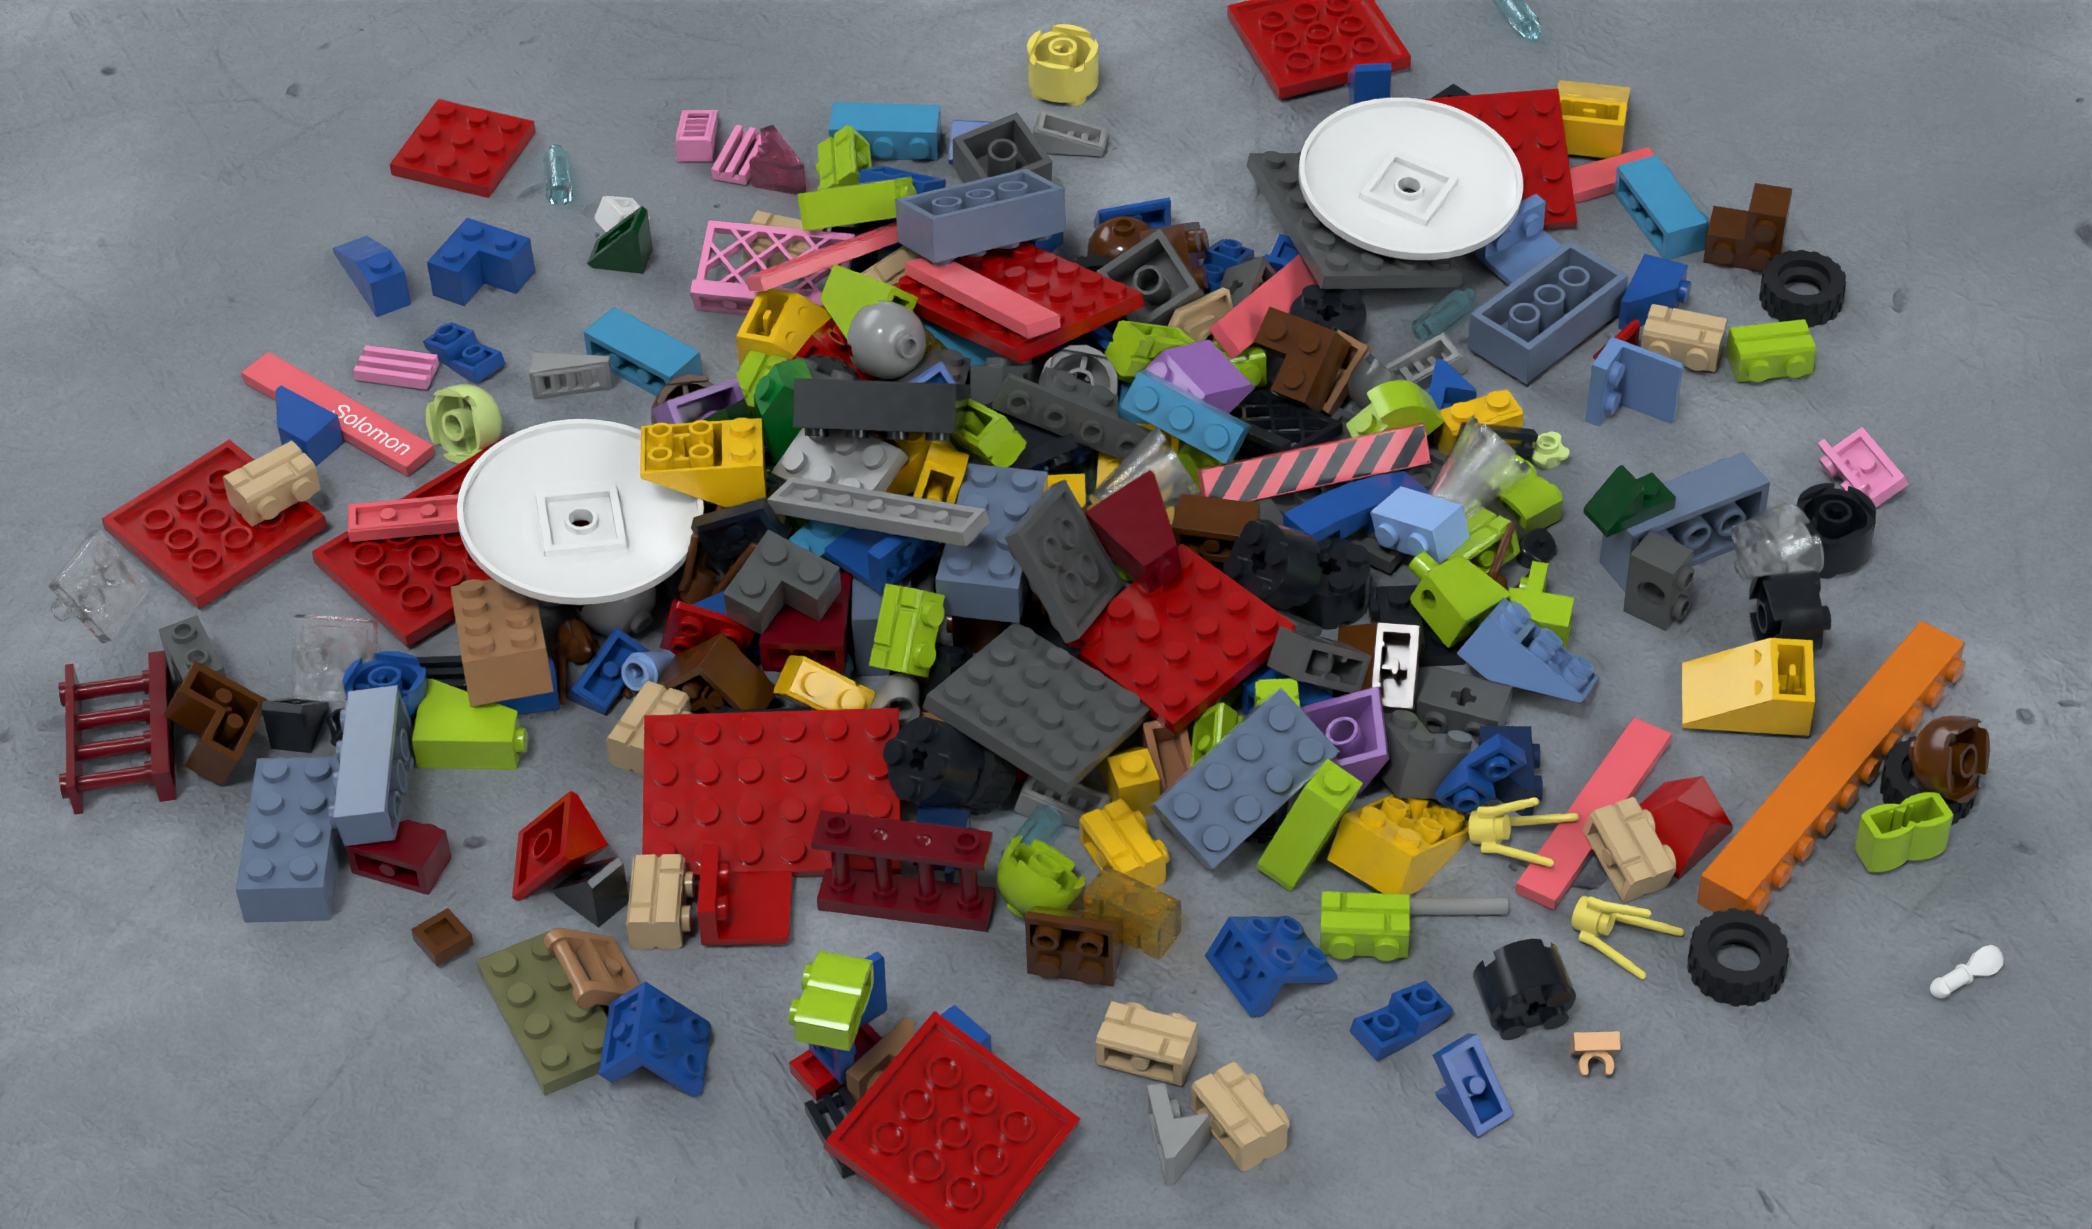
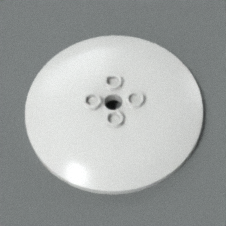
M1381 98L1345 107L1327 117L1310 133L1302 148L1299 161L1298 178L1303 197L1311 211L1327 228L1360 248L1400 259H1447L1461 256L1486 246L1497 239L1511 225L1519 210L1523 193V176L1517 157L1506 141L1495 130L1460 109L1423 99ZM1410 188L1415 190L1416 192L1408 193L1404 192L1403 190Z
M567 419L547 422L520 430L488 449L473 464L461 485L457 502V518L460 536L466 550L475 563L491 578L517 593L534 599L559 604L587 605L613 602L642 593L658 585L677 571L686 561L690 538L693 534L691 530L693 517L704 514L703 500L641 479V430L611 421ZM586 520L590 524L579 527L573 525L572 522Z

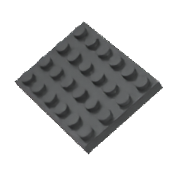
M1275 151L1249 153L1247 168L1321 289L1460 287L1463 274L1452 258L1408 260L1388 257L1360 248L1327 228L1311 211L1300 189L1298 170L1301 151L1298 153H1278Z

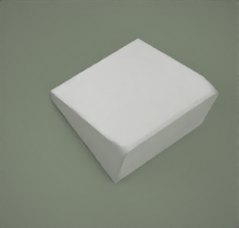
M603 196L595 214V221L605 232H608L640 206L633 198Z

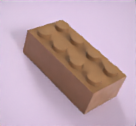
M472 579L464 581L458 586L450 587L470 706L554 692L537 600L517 593L494 579L486 581Z

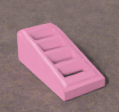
M682 110L675 140L677 162L713 161L718 110Z

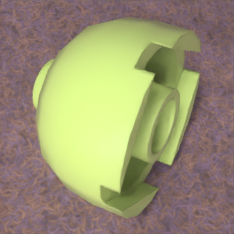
M467 383L449 386L437 390L433 394L436 395L434 401L427 404L426 426L430 439L434 445L441 444L443 449L449 452L443 454V456L452 462L460 464L497 442L502 433L500 409L494 398L483 388Z

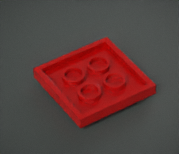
M438 99L391 161V175L489 198L536 133L535 123L532 120Z

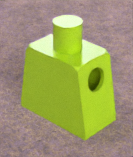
M1422 551L1408 566V569L1420 580V583L1410 597L1411 603L1448 648L1473 634L1503 598L1508 600L1511 596L1508 590L1461 555H1456L1439 565L1426 551Z

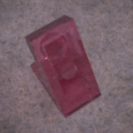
M774 125L761 128V145H758L759 155L749 160L751 184L753 187L794 195L805 193L806 182L803 163Z

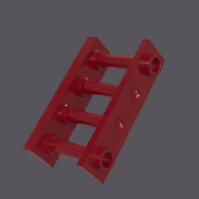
M165 650L148 653L149 670H143L142 675L79 684L74 664L65 665V682H59L58 688L61 705L65 707L66 773L59 774V784L62 798H70L75 815L83 814V792L147 783L148 787L155 786L159 802L176 800L174 721L163 716L173 697L172 675ZM141 691H144L145 695H149L150 699L143 700V705L82 713V700ZM145 721L146 725H150V730L144 731L141 736L82 744V730ZM140 752H146L147 756L151 755V761H145L144 766L83 775L82 761Z
M820 810L811 841V849L831 851L832 868H825L817 896V908L820 911L988 932L996 901V890L992 887L978 886L977 870L985 871L993 832ZM848 854L873 857L874 872L850 869ZM891 859L916 862L917 878L892 875ZM934 865L959 868L960 883L935 880Z

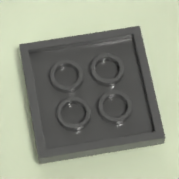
M1066 480L1051 485L1004 537L1008 543L1011 555L1019 562L1029 579L1032 591L1040 598L1048 612L1052 626L1059 631L1066 644L1079 639L1124 585L1122 578Z

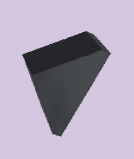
M297 698L262 701L261 710L271 749L312 753L328 712L329 702Z
M619 856L583 864L552 889L557 898L598 928L629 902L624 863Z

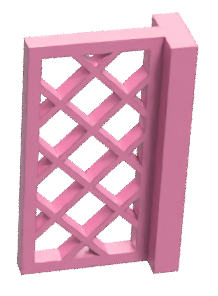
M709 220L697 278L692 280L690 290L695 309L697 311L747 315L759 291H749L747 284L741 278L757 266L760 270L767 269L763 262L778 252L787 261L792 260L793 258L786 251L785 247L794 241H804L809 246L807 251L798 256L800 257L831 244L855 237V234L816 230L803 231V229ZM716 233L732 234L737 240L721 252L714 245ZM758 237L768 238L773 245L759 255H756L748 245ZM743 248L751 257V260L735 270L727 261V258ZM852 259L837 265L850 269ZM720 263L730 273L720 281L706 280L708 271ZM833 266L818 271L810 277H802L803 282L794 288H783L780 285L773 289L798 293L826 309L819 299L822 291L815 284L829 275Z

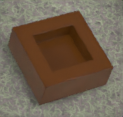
M449 908L411 929L415 943L437 967L474 945L470 931Z

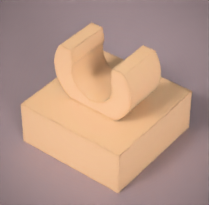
M1620 1031L1576 1032L1569 1037L1570 1056L1582 1055L1577 1064L1580 1076L1588 1075V1061L1592 1058L1602 1061L1604 1076H1610L1613 1073L1614 1061L1611 1054H1616L1621 1050Z

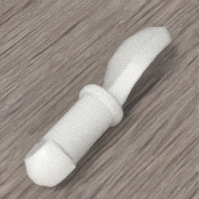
M1994 945L1978 949L1971 955L1966 965L1958 964L1950 973L1933 980L1930 986V993L1935 998L1943 999L1950 996L1951 992L1964 984L1969 985L1972 983L1973 976L1986 977L1997 973L2003 966L2004 958L2002 952Z

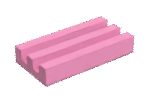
M736 125L711 168L712 179L747 185L771 141L770 131L762 130L761 134H757L756 128L749 127L748 131L744 132L743 126ZM751 143L755 144L739 174L736 175L735 172L742 165Z
M365 345L363 349L364 356L360 355L358 359L359 366L355 365L353 373L357 381L428 390L439 366V360L436 354Z

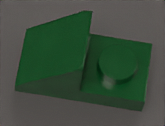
M1620 465L1584 506L1583 513L1607 538L1674 509L1676 496L1653 472L1636 479L1623 465Z

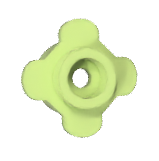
M1551 431L1540 434L1537 441L1532 442L1534 451L1533 455L1530 456V460L1539 468H1555L1561 463V460H1566L1569 457L1570 451L1562 445L1561 435L1557 432Z

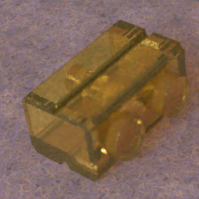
M1104 866L1083 894L1084 912L1123 918L1124 943L1136 949L1140 948L1142 952L1156 959L1162 958L1181 932L1180 900L1111 867Z

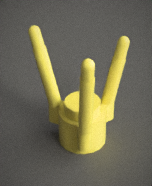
M1535 797L1496 806H1479L1477 810L1471 812L1469 817V837L1473 844H1481L1482 853H1497L1530 863L1552 867L1554 865L1553 859L1500 845L1502 840L1509 839L1511 826L1574 822L1579 820V815L1577 813L1509 817L1505 814L1538 805L1539 800Z
M1585 895L1579 899L1571 921L1572 928L1581 931L1578 941L1592 945L1641 980L1646 978V973L1598 937L1601 934L1608 936L1613 929L1615 921L1679 937L1685 933L1682 928L1646 919L1651 916V911L1648 909L1606 902Z

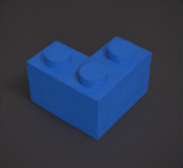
M466 218L427 261L433 296L465 306L484 284L516 294L535 273L530 238L470 218Z

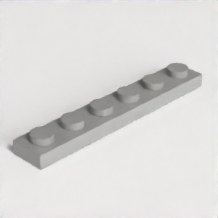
M790 477L767 499L776 514L845 525L857 529L885 532L892 535L914 537L921 540L948 543L955 546L967 547L990 523L986 509L796 477Z

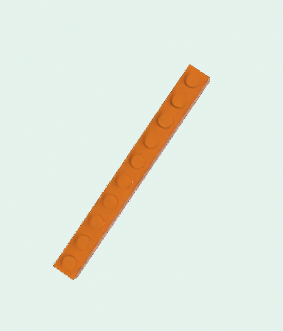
M1920 621L1701 874L1697 903L1713 912L1737 908V910L1745 911V909L1751 910L1755 914L1760 915L1769 901L1770 893L1776 887L1779 889L1784 887L1791 876L1793 866L1798 860L1804 862L1809 857L1814 848L1815 840L1819 835L1823 834L1826 836L1833 828L1841 809L1845 808L1848 810L1853 805L1858 796L1859 788L1863 783L1870 784L1875 779L1881 762L1885 759L1889 750L1895 748V745L1902 740L1907 731L1913 733L1917 729L1928 706L1934 708L1939 703L1945 686L1949 682L1955 683L1960 678L1965 667V661L1961 660L1965 642Z

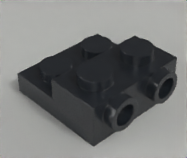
M1417 585L1376 587V598H1369L1368 600L1369 621L1420 626L1422 641L1419 667L1465 665V660L1457 654L1464 645V639L1448 648L1412 605L1410 597Z

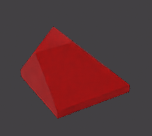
M1703 776L1664 782L1639 804L1642 810L1647 809L1651 813L1655 822V833L1661 844L1668 845L1672 849L1676 859V871L1673 876L1678 880L1732 832L1733 825Z
M570 790L518 832L512 891L513 899L520 901L586 864L609 846L577 793Z

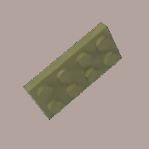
M550 931L476 960L478 972L544 1096L599 1074L607 1024V1016L600 1004L587 1009L578 1007L572 996L573 987L556 956L550 955L543 943L545 935Z

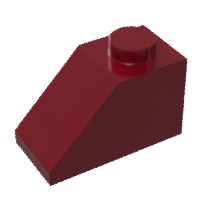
M408 819L399 822L395 840L345 846L352 874L426 895L430 894L451 859L446 830L440 829L433 824H422Z

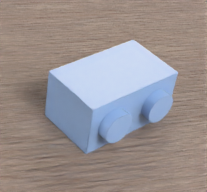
M1402 486L1370 512L1378 545L1415 557L1422 551H1426L1438 564L1442 563L1470 538L1462 504Z

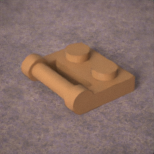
M556 928L545 935L543 943L549 954L556 956L573 987L572 996L579 1008L587 1009L596 1004L609 1006L610 1002L640 985L614 937L566 928Z

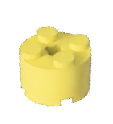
M1069 24L1053 25L1052 31L1041 35V30H1039L1030 37L1027 43L1028 84L1032 97L1037 100L1066 102L1070 106L1082 105L1086 101V97L1096 89L1099 82L1098 43L1096 39L1094 42L1090 38V32L1086 29Z

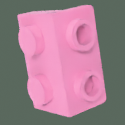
M1863 427L1834 447H1831L1825 439L1818 442L1824 455L1819 461L1832 479L1838 475L1843 480V483L1840 484L1842 490L1847 491L1848 486H1851L1865 493L1872 500L1875 507H1878L1909 485L1905 476Z

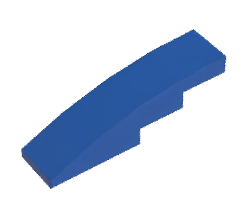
M1405 471L1376 475L1340 486L1283 513V525L1309 533L1317 543L1331 534L1336 538L1344 539L1361 528H1364L1371 534L1375 530L1370 512L1400 486L1431 495V492Z

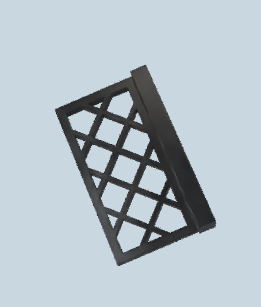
M1255 388L1239 403L1240 405H1237L1229 413L1251 425L1234 461L1327 443L1343 433L1342 422L1261 388ZM1252 403H1261L1260 405H1245ZM1266 416H1269V418H1250V419H1247V417H1266ZM1274 416H1291V417H1276V418H1274ZM1320 428L1321 430H1304V429ZM1284 429H1298L1297 431H1276Z

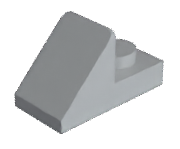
M1165 1082L1147 1085V1115L1165 1185L1168 1186L1174 1185L1208 1144L1210 1140V1114L1205 1113L1181 1117L1177 1099L1169 1100Z

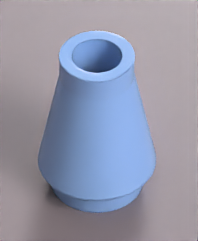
M666 649L633 653L622 666V679L628 688L640 691L647 681L657 683L676 655Z

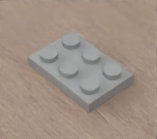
M802 428L771 473L783 483L790 477L885 492L909 457L901 449L869 434V438L845 437V429H829V437L805 436V428Z

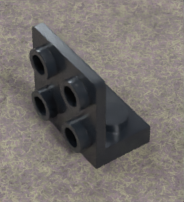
M780 487L767 490L766 498L732 507H723L724 509L693 517L691 530L699 535V542L713 562L740 557L751 542H755L758 545L768 530L786 539L791 516L776 514L767 500Z

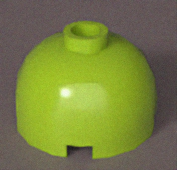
M1023 836L1012 838L998 862L996 880L1002 896L1008 902L1007 907L1009 910L1022 918H1025L1026 912L1035 906L1067 910L1085 886L1083 873L1077 879L1072 873L1076 864L1062 852L1043 841L1034 839L1030 845L1020 843Z

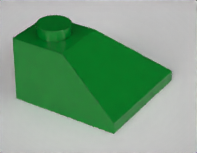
M800 358L775 364L768 375L759 380L753 394L755 418H762L763 438L772 461L776 463L779 462L802 429L793 427L794 378L812 379L806 362Z

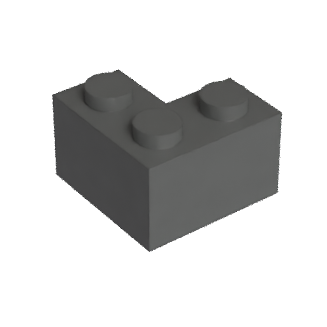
M768 530L724 592L726 616L760 635L767 629L783 604L820 622L841 591L840 567Z
M1395 710L1393 713H1384L1389 760L1378 774L1397 798L1436 799L1435 791L1443 780L1479 745L1470 734L1459 730H1451L1448 734L1430 733L1418 717L1410 711Z

